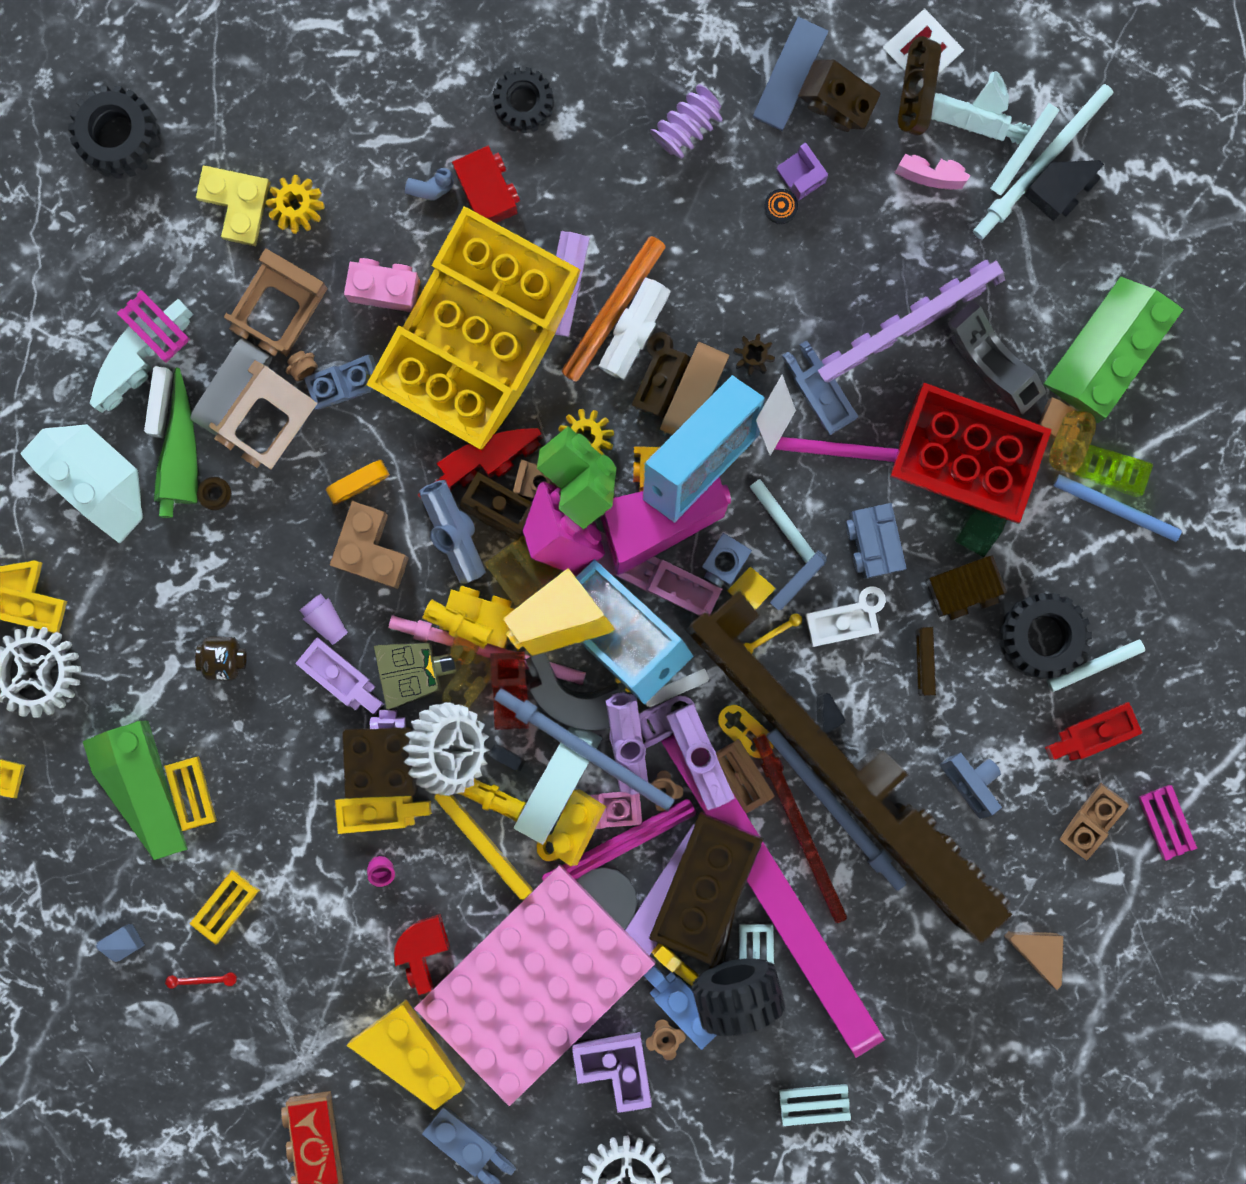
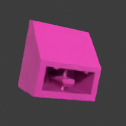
M543 481L538 485L523 529L532 559L562 571L569 568L573 575L578 576L594 559L598 561L605 555L601 542L602 535L597 529L595 521L585 529H582L559 510L561 488Z

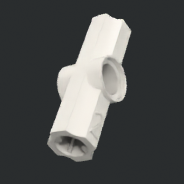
M645 277L629 309L626 308L615 327L613 332L614 338L600 361V369L615 378L625 380L640 349L643 350L656 326L655 321L669 298L671 290L661 283Z

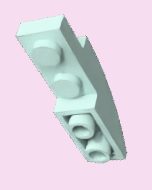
M179 299L163 311L182 331L189 325V318L194 315ZM138 316L134 321L162 349L165 343ZM159 317L153 320L168 337L174 333ZM130 326L118 338L107 355L96 379L90 404L101 413L105 410L111 411L116 408L123 400L122 395L131 387L135 389L142 385L148 378L147 373L152 369L144 358L147 355L149 357L154 356L156 353Z

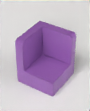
M807 143L802 144L799 147L798 153L777 167V172L798 201L823 185L828 177V173Z

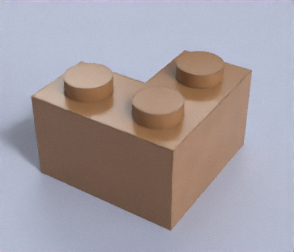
M354 501L351 502L330 566L398 589L409 557L378 546L388 518L385 512Z

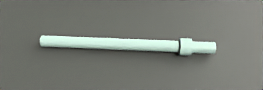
M1103 84L1001 200L996 199L988 208L989 213L973 230L976 237L983 240L998 222H1003L1012 212L1010 208L1113 94V90L1108 85Z

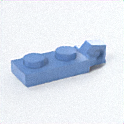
M655 965L644 974L646 979L655 987L650 992L654 1001L701 1050L717 1036L707 1033L702 1028L693 991L679 976L670 972L665 977Z

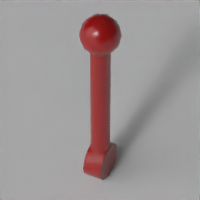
M228 972L224 976L177 978L171 975L166 978L165 984L170 989H174L178 985L224 983L226 986H233L237 982V975L233 972Z

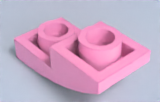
M906 153L895 171L897 175L905 179L940 189H962L970 177L965 172V168L956 161L948 160L946 162L941 159L934 170L929 167V162L918 155H912L911 157Z
M612 792L590 795L606 806L595 829L640 825L642 823L639 793L630 795L626 792Z

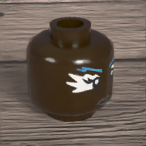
M209 636L204 639L202 645L198 644L196 647V671L201 672L206 680L232 681L237 678L240 669L246 668V649H240V644L235 637Z

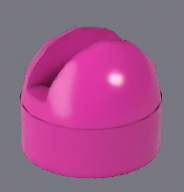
M378 856L369 862L367 867L369 882L374 886L383 887L389 885L394 880V866L388 858Z

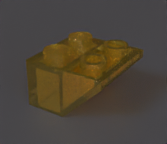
M524 535L484 563L516 607L520 606L564 572L532 559Z

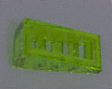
M1084 444L1074 476L1134 497H1140L1144 494L1153 464L1090 444ZM1093 455L1099 456L1094 473L1088 472ZM1106 459L1112 461L1107 477L1101 476ZM1122 464L1125 468L1121 480L1118 481L1115 480L1119 465ZM1133 469L1139 471L1134 485L1128 484Z

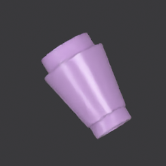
M321 593L299 610L304 615L303 620L326 640H329L332 645L348 633L330 599H325Z

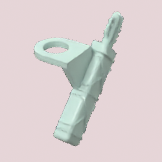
M997 71L990 73L989 82L972 104L942 95L941 93H935L932 120L963 128V130L966 129L969 132L982 134L995 140L1004 141L1005 136L1011 139L1012 143L1016 142V144H1021L1032 128L1031 125H1022L1021 122L1015 125L1010 124L1012 117L1002 114V112L1008 109L1009 95L1006 85Z

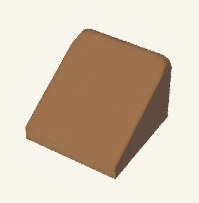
M1052 397L1047 401L1038 425L1052 429L1050 437L1066 444L1080 412Z

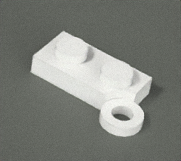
M867 587L860 593L858 603L805 614L812 647L879 633L875 613L881 611L886 603L884 592L877 587ZM868 594H875L878 597L876 606H869L866 603Z

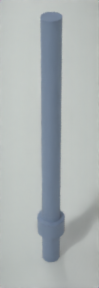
M502 688L498 691L494 700L516 713L515 717L526 725L530 722L664 810H669L674 802L673 798L538 712V707L527 700L523 702Z
M775 728L769 732L766 738L869 858L868 863L876 873L881 872L896 891L902 889L907 882L891 864L892 859L884 849L879 850L778 729Z

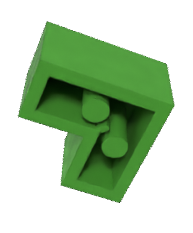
M568 426L540 449L537 469L561 488L559 510L578 526L585 529L613 506L616 467L608 456L601 455L596 451L585 436L577 434Z

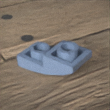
M366 355L339 367L332 366L305 377L311 399L318 403L315 409L329 407L374 391L375 389L366 385L376 367L373 355Z

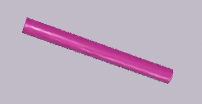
M781 437L774 449L895 462L898 449L788 437Z

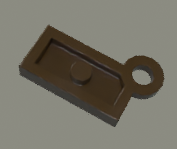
M658 332L653 334L648 340L647 351L653 358L632 406L637 410L664 419L691 357L686 353L674 350L672 338L664 332ZM664 341V347L656 351L657 343Z

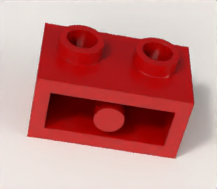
M488 145L452 161L454 171L472 211L494 223L518 214L516 203L520 202V198L513 183L506 185L501 173L507 170L499 153L493 155Z

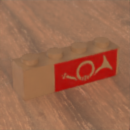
M331 1091L290 1097L285 1103L286 1107L282 1108L281 1115L283 1127L289 1128L291 1141L286 1143L288 1162H294L295 1176H291V1184H344Z

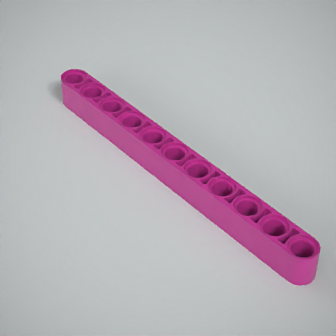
M674 733L661 741L705 814L759 836L736 797L724 805L707 810ZM696 748L692 752L691 762L694 765L702 766L708 762L710 755L706 748ZM762 842L747 882L850 1050L857 1058L885 1039L764 842Z

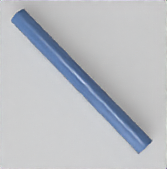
M1058 474L1055 479L1054 487L1174 542H1177L1181 535V529L1061 474Z

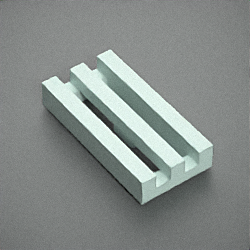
M739 924V959L747 958L746 932L753 933V958L760 959V932H766V960L774 964L773 924Z
M847 1084L779 1090L783 1126L851 1120ZM841 1093V1099L787 1104V1098ZM842 1107V1112L788 1116V1112Z

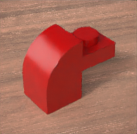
M441 914L413 923L402 933L395 946V966L409 962L410 968L405 969L407 980L411 989L416 987L418 995L431 992L434 988L426 957L447 951L450 948Z

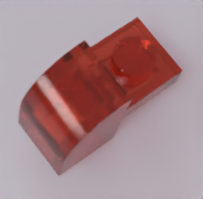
M525 652L490 653L493 699L502 688L521 701H528ZM494 700L495 730L529 728V723L526 725L515 717L516 713Z

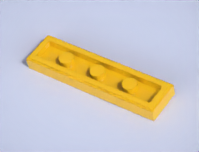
M451 794L449 796L434 795V799L519 899L524 900L533 891L532 887L457 799Z

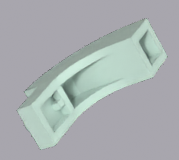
M571 726L568 729L569 732L597 749L602 740V737L590 730ZM560 743L519 816L514 829L543 845L586 769L589 760Z

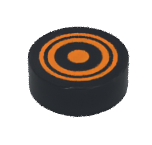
M787 189L772 191L767 196L764 204L765 215L771 222L776 224L790 222L795 217L798 209L796 196Z

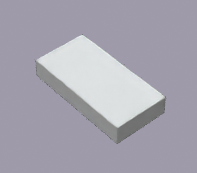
M155 366L153 368L144 429L145 433L151 437L163 439L173 372L165 367Z
M705 668L663 686L646 703V706L650 708L709 682Z

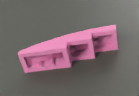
M600 531L605 555L597 562L611 575L698 616H701L705 611L709 615L711 614L722 591L721 588L656 557H652L629 571L617 575L605 533Z

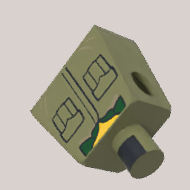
M430 643L374 646L387 710L398 708L440 691L441 687L438 676L457 673L454 654L434 656Z

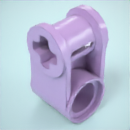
M683 695L675 696L658 706L655 705L639 713L641 734L645 739V748L672 735L673 731L666 715L671 713V707L675 702L684 701L688 705L693 703L696 709L695 703L691 698ZM647 719L650 721L653 729L655 730V734L652 732L647 722Z

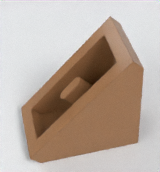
M1008 931L1004 935L1051 987L1058 990L1062 986L1063 936L1057 933Z

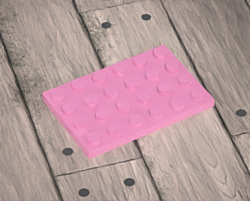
M560 864L414 1009L510 1106L655 965V961Z

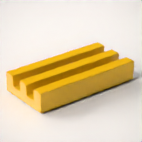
M199 756L164 766L182 831L217 822ZM191 765L206 818H202L188 769V766ZM177 769L181 770L194 818L192 822H189L175 772Z
M234 869L231 870L190 922L192 927L215 945L220 942L260 891L257 887L252 886L248 880L238 875L239 873ZM233 881L238 884L211 920L206 926L202 925L200 922L230 884ZM246 890L248 894L216 934L211 932L240 893Z

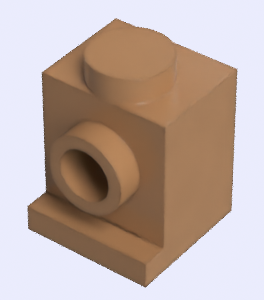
M521 460L513 492L523 498L534 500L537 488L534 486V480L540 476L544 477L548 484L555 487L558 486L537 469V464Z

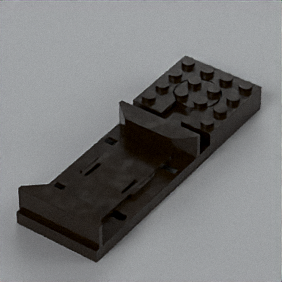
M740 590L712 616L705 611L687 628L686 632L769 723L778 729L800 757L961 932L982 944L1013 915L1006 908L1010 902L996 887L993 888L990 884L987 885L985 882H982L986 876L976 864L958 856V853L962 851L961 848L949 835L945 836L934 829L938 823L924 808L918 812L910 804L905 806L897 802L894 805L886 797L909 774L884 750L873 748L855 766L814 720L737 638L741 632L760 616Z

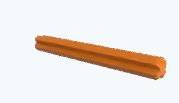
M653 236L647 239L562 368L563 375L575 382L580 379L643 283L645 277H647L664 251L665 245L661 240Z

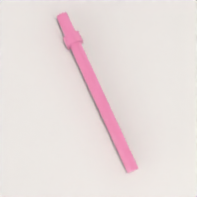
M393 615L390 619L388 628L414 635L413 639L425 643H427V640L529 670L525 659L531 656L487 644L483 649L459 636L454 638L449 635V632L434 628L432 623L418 620L417 623ZM550 662L557 678L583 685L586 672Z

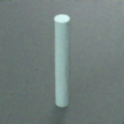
M1048 103L990 189L1002 196L1060 111L1058 108Z
M761 479L757 480L749 487L804 562L807 563L815 554Z
M1140 639L1073 668L1074 671L1069 674L1048 679V685L1051 691L1055 692L1145 652V647Z

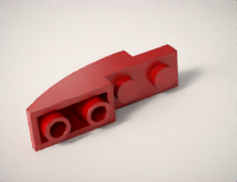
M538 428L500 432L494 434L482 450L469 443L437 463L444 475L436 481L446 480L451 492L460 484L464 488L470 485L477 471L481 468L489 478L495 474L500 478L515 466L512 461L523 454L527 457L541 446L539 440L543 438L542 433Z

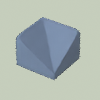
M128 924L100 940L95 946L109 959L118 962L145 946L133 924Z

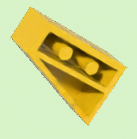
M407 999L352 1038L346 1045L434 1110L463 1090L466 1083Z

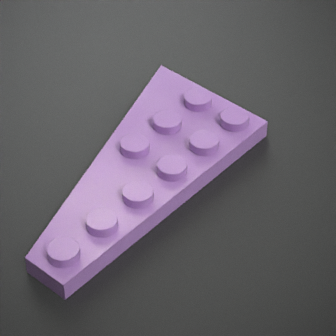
M988 260L977 264L969 270L972 276L962 282H959L958 278L948 282L940 288L942 294L930 301L928 296L917 301L910 306L912 312L902 319L897 314L880 325L883 330L871 337L869 333L860 336L851 342L853 349L841 355L840 351H836L823 359L822 363L824 366L818 369V372L824 382L828 383L868 359V355L872 353L877 354L891 347L899 336L908 337L958 307L956 304L958 300L962 299L963 303L976 298L987 289L985 284L993 281L996 286L1005 281L1004 272L997 260L991 264Z

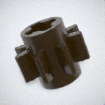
M757 334L755 340L752 341L743 336L741 339L744 346L743 349L734 348L733 354L736 356H741V360L736 364V368L744 366L748 369V377H751L753 371L758 369L762 374H765L767 372L764 365L765 361L771 363L775 360L773 355H768L772 342L764 344L760 341V334ZM750 348L753 352L758 350L761 352L759 362L754 358L751 360L747 359Z

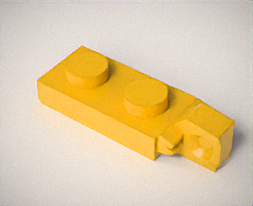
M412 796L344 798L335 800L338 834L406 828L409 825H415L414 817L432 814L431 800L413 802Z

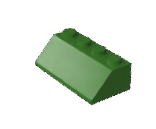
M1120 277L1043 383V386L1095 423L1101 422L1109 415L1184 309L1156 289Z

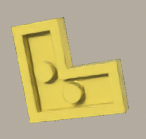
M203 165L196 199L228 207L221 235L222 239L256 246L270 181L266 178Z

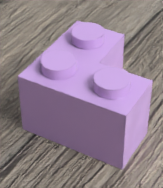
M640 1032L573 1044L572 1051L578 1084L612 1078L618 1113L652 1107Z

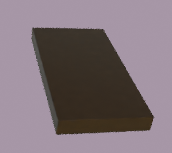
M700 812L649 939L712 966L764 838Z

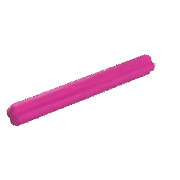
M685 799L670 807L668 811H662L645 820L640 825H636L585 852L578 865L569 866L565 863L562 866L574 879H577L695 816L696 810L691 801ZM554 870L544 874L542 880L544 881Z

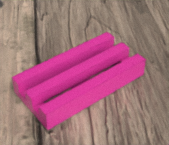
M140 290L136 294L137 297L133 300L131 299L124 309L121 308L117 314L167 363L191 339ZM143 302L180 338L176 343L139 307ZM133 311L170 348L166 353L129 316Z
M1172 785L1164 786L1138 797L1163 860L1167 861L1174 856H1180L1185 854L1184 852L1197 849ZM1164 794L1166 795V798L1168 800V803L1170 805V808L1172 810V813L1174 815V818L1185 844L1181 845L1180 840L1178 838V835L1176 833V830L1174 828V825L1172 823V820L1162 798V795ZM1154 799L1174 847L1171 850L1167 847L1149 800Z

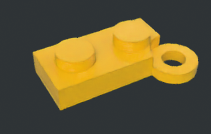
M581 789L573 790L553 833L548 835L543 845L537 842V853L540 858L545 861L561 859L569 866L578 865L606 806ZM549 841L553 844L554 848L552 854H549L546 850V844Z

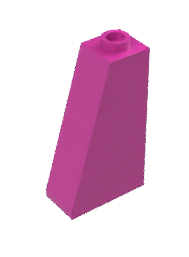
M719 477L675 523L643 500V491L613 498V506L602 514L600 519L616 574L619 575L629 571L724 518L727 506L731 504L728 486L726 484L722 485Z

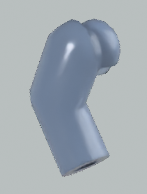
M440 168L436 171L437 174L427 182L408 178L405 194L430 201L436 200L451 190L454 184L453 174L447 168Z

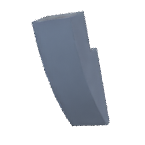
M800 17L797 18L760 98L753 118L783 131L799 98L798 94L808 72L823 47L828 30Z

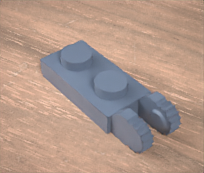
M804 341L800 344L801 352L812 367L803 372L797 360L790 352L783 354L782 358L791 374L795 377L796 385L828 436H831L859 417L836 380L834 379L828 383L824 382L818 372V369L822 368L824 364L820 361L811 345Z
M445 1105L422 1133L423 1136L474 1177L478 1176L484 1184H501L496 1176L483 1168L489 1159L508 1175H512L516 1170V1167L497 1151L496 1146Z

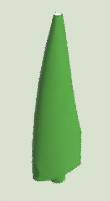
M177 367L174 371L168 428L156 468L154 501L160 502L159 517L173 518L174 503H197L198 467L194 424L190 419L191 409L180 368Z

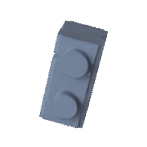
M892 503L852 511L849 514L850 520L845 521L849 540L855 539L858 553L853 554L856 572H862L864 579L907 569Z

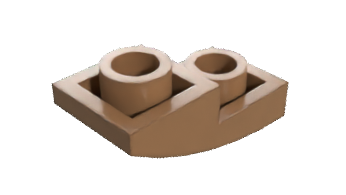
M1100 783L1060 837V841L1087 861L1107 838L1108 831L1129 807V804L1103 783Z

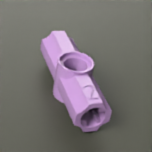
M561 231L556 253L557 257L581 270L569 304L555 335L569 337L590 240V237L573 232Z
M625 692L613 694L610 699L606 700L610 726L609 739L613 747L614 759L617 763L648 782L645 762L646 748L642 741L636 697ZM618 780L620 792H626L630 795L638 794L637 791Z
M692 703L667 714L666 718L707 810L717 808L735 799L694 704ZM696 748H706L710 755L708 762L702 766L694 765L691 762L692 752Z

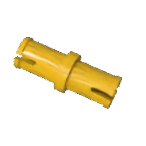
M433 599L429 602L422 619L449 631L450 636L454 638L459 636L483 649L492 636L490 634L493 633L492 628L468 618L467 613L461 610L458 613Z
M475 778L474 786L465 787L464 792L459 793L481 804L482 809L486 811L491 809L517 822L526 802L500 791L499 786L494 784L489 786Z

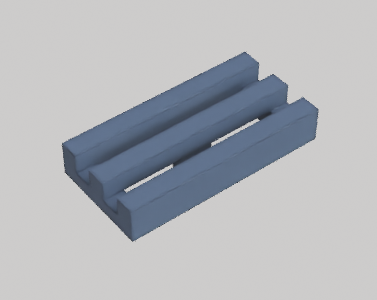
M818 550L777 593L770 603L778 611L782 610L827 562V557Z

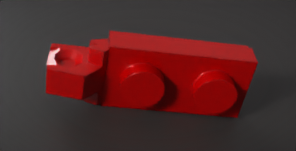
M1125 702L1065 728L1064 731L1058 733L1061 740L1046 746L1045 750L1050 760H1056L1065 755H1068L1070 761L1082 760L1142 734V730L1130 702Z

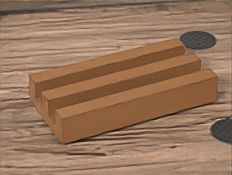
M739 739L716 752L717 759L728 784L745 813L754 810L775 797Z

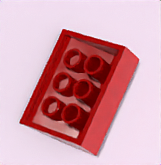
M923 383L916 394L890 477L1020 524L1052 429Z

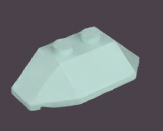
M89 425L42 429L20 453L40 477L81 514L118 543H121L143 519L138 470Z

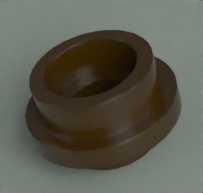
M209 477L199 485L197 496L202 506L216 511L225 508L229 504L232 491L230 485L224 479ZM213 488H219L221 491V495L217 500L210 498V491Z

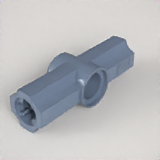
M446 480L436 481L423 487L419 493L434 526L430 532L432 543L439 551L447 554L459 583H469L474 579L480 578L486 571L471 538L475 532L472 519L466 513L459 511Z

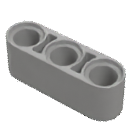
M244 338L240 339L195 406L190 417L191 421L216 436L217 432L208 426L211 422L216 426L219 425L253 375L247 371L254 360L269 367L272 356Z

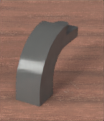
M972 300L948 322L954 334L951 340L966 362L991 390L1021 415L1047 393L1037 372L1020 361L1001 342L992 329L982 307Z
M546 653L525 659L532 677H540V679L529 683L530 691L538 704L551 717L565 725L578 729L601 730L610 728L606 700L610 699L613 694L621 693L617 682L594 692H576L565 687L557 679Z

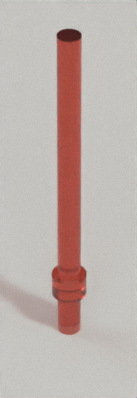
M765 733L754 737L753 741L763 761L760 764L766 777H770L834 922H843L848 917L782 773L784 766L779 756L775 757Z

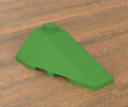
M137 721L84 740L83 745L92 774L152 858L156 860L187 850L186 841L149 721Z

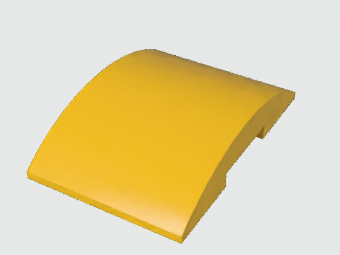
M464 206L431 265L435 269L404 326L397 327L366 385L482 450L506 419L540 364L563 318L581 270Z

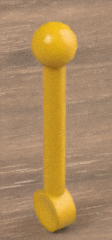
M794 613L790 616L789 621L754 642L744 643L743 645L753 653L755 648L788 628L800 626L803 620L802 616Z

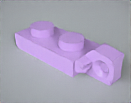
M318 637L295 663L346 706H351L357 710L360 705H363L372 714L376 715L384 705L371 693L376 686L369 682L370 679Z

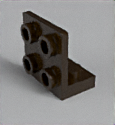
M410 727L345 729L343 731L345 798L415 795L417 792V778L408 775L412 766L404 762L409 757V752L403 749V747L410 743V739L405 735L412 732Z

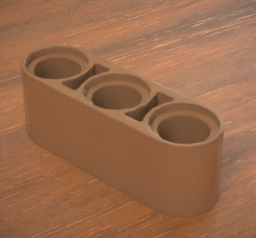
M698 342L660 427L661 431L673 435L713 395L730 356L729 354Z

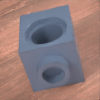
M723 533L701 570L706 572L703 578L719 588L722 587L723 583L730 586L752 550ZM720 554L730 555L734 561L732 570L728 572L718 570L715 565V558Z

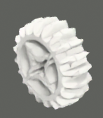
M29 626L26 634L22 629H16L14 631L15 640L10 636H4L3 642L6 648L0 646V690L2 691L0 693V703L9 700L6 709L13 712L19 707V716L26 717L31 710L32 716L39 718L41 717L42 709L47 715L54 714L53 703L59 708L66 706L62 695L68 698L75 696V693L68 687L69 685L80 684V680L72 678V672H81V666L71 665V661L79 658L78 653H66L71 648L72 643L65 641L60 644L62 634L59 632H55L50 637V632L45 627H42L38 633L36 628ZM32 644H41L51 652L35 659L31 654H26L23 648ZM14 659L18 666V672L15 678L11 680L10 669ZM58 662L59 676L55 685L50 673ZM31 666H39V669L36 671L38 678H30L33 672ZM34 685L38 690H43L46 696L37 700H30L18 692L23 688L27 689L29 686Z
M454 703L435 704L429 706V710L419 712L420 720L411 721L414 731L405 734L410 739V743L403 747L404 750L409 752V757L404 762L412 766L408 775L417 778L416 784L425 788L429 793L445 796L453 795V793L459 794L464 792L465 787L474 786V778L482 776L479 769L480 766L488 764L483 759L484 753L490 750L484 746V741L489 736L481 733L485 724L477 721L476 713L468 711V708L463 705H454ZM451 747V750L442 751L443 748Z
M624 1136L623 1146H618L617 1140L611 1138V1150L609 1151L603 1144L598 1145V1151L602 1157L600 1158L592 1153L588 1156L589 1162L595 1167L583 1166L582 1173L590 1178H585L580 1183L621 1184L618 1181L623 1183L622 1178L625 1177V1168H628V1177H630L631 1183L673 1184V1180L664 1178V1176L671 1173L670 1166H659L665 1160V1155L660 1153L652 1157L655 1151L654 1144L648 1145L644 1151L642 1150V1138L638 1137L635 1146H630L629 1136ZM621 1158V1168L617 1173L607 1175L606 1178H599L601 1172L609 1163ZM632 1158L645 1163L655 1178H647L646 1174L635 1172L632 1167Z

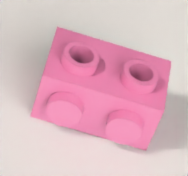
M360 258L359 263L351 261L349 263L344 295L352 303L411 312L417 301L420 279L417 272H412L413 268L410 266L393 264L392 268L379 266L378 261Z

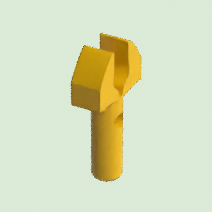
M658 944L651 952L672 973L675 972L689 985L692 986L694 980L699 977V974L685 965L668 947Z

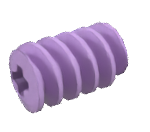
M701 84L696 86L697 94L692 92L686 96L687 103L679 102L677 104L678 113L670 111L667 114L668 122L665 120L658 122L657 127L659 131L650 130L653 138L663 149L681 159L684 157L680 148L682 145L691 150L694 148L690 137L693 136L700 141L703 139L700 131L701 127L710 132L713 130L709 121L710 118L718 122L723 120L719 113L721 109L719 101L711 91Z

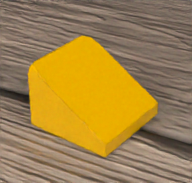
M749 567L727 592L733 596L740 590L756 610L776 588L753 568Z

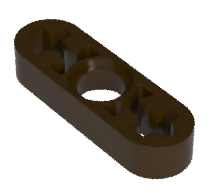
M925 36L916 38L909 47L898 114L899 128L915 136L922 135L930 125L941 59L940 44ZM923 78V86L920 92L916 94V86Z

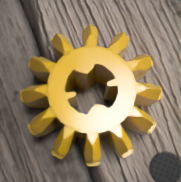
M293 175L291 184H288L285 178H281L279 181L283 188L279 190L276 187H271L270 192L276 198L266 200V205L273 209L269 213V217L272 221L279 220L278 227L281 230L286 229L290 225L291 232L297 234L299 225L302 224L306 231H310L311 226L308 221L312 219L315 222H319L321 217L315 211L324 209V203L317 200L322 195L320 189H312L313 183L310 179L304 180L301 184L298 175ZM293 199H297L301 206L297 210H294L290 203Z
M579 409L578 415L580 420L578 421L570 414L566 416L571 429L577 434L581 432L584 435V430L591 431V438L595 440L590 445L601 455H604L600 448L605 450L613 449V444L603 439L613 437L614 431H602L608 425L609 420L603 418L596 423L598 411L593 410L590 419H585L584 409ZM560 425L558 428L559 432L563 431L567 426Z

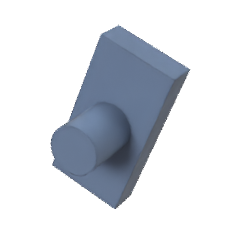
M958 753L948 757L940 764V767L979 819L992 816L1002 808L987 788V785L1001 775V771L994 761L987 759L976 769H973L963 754Z

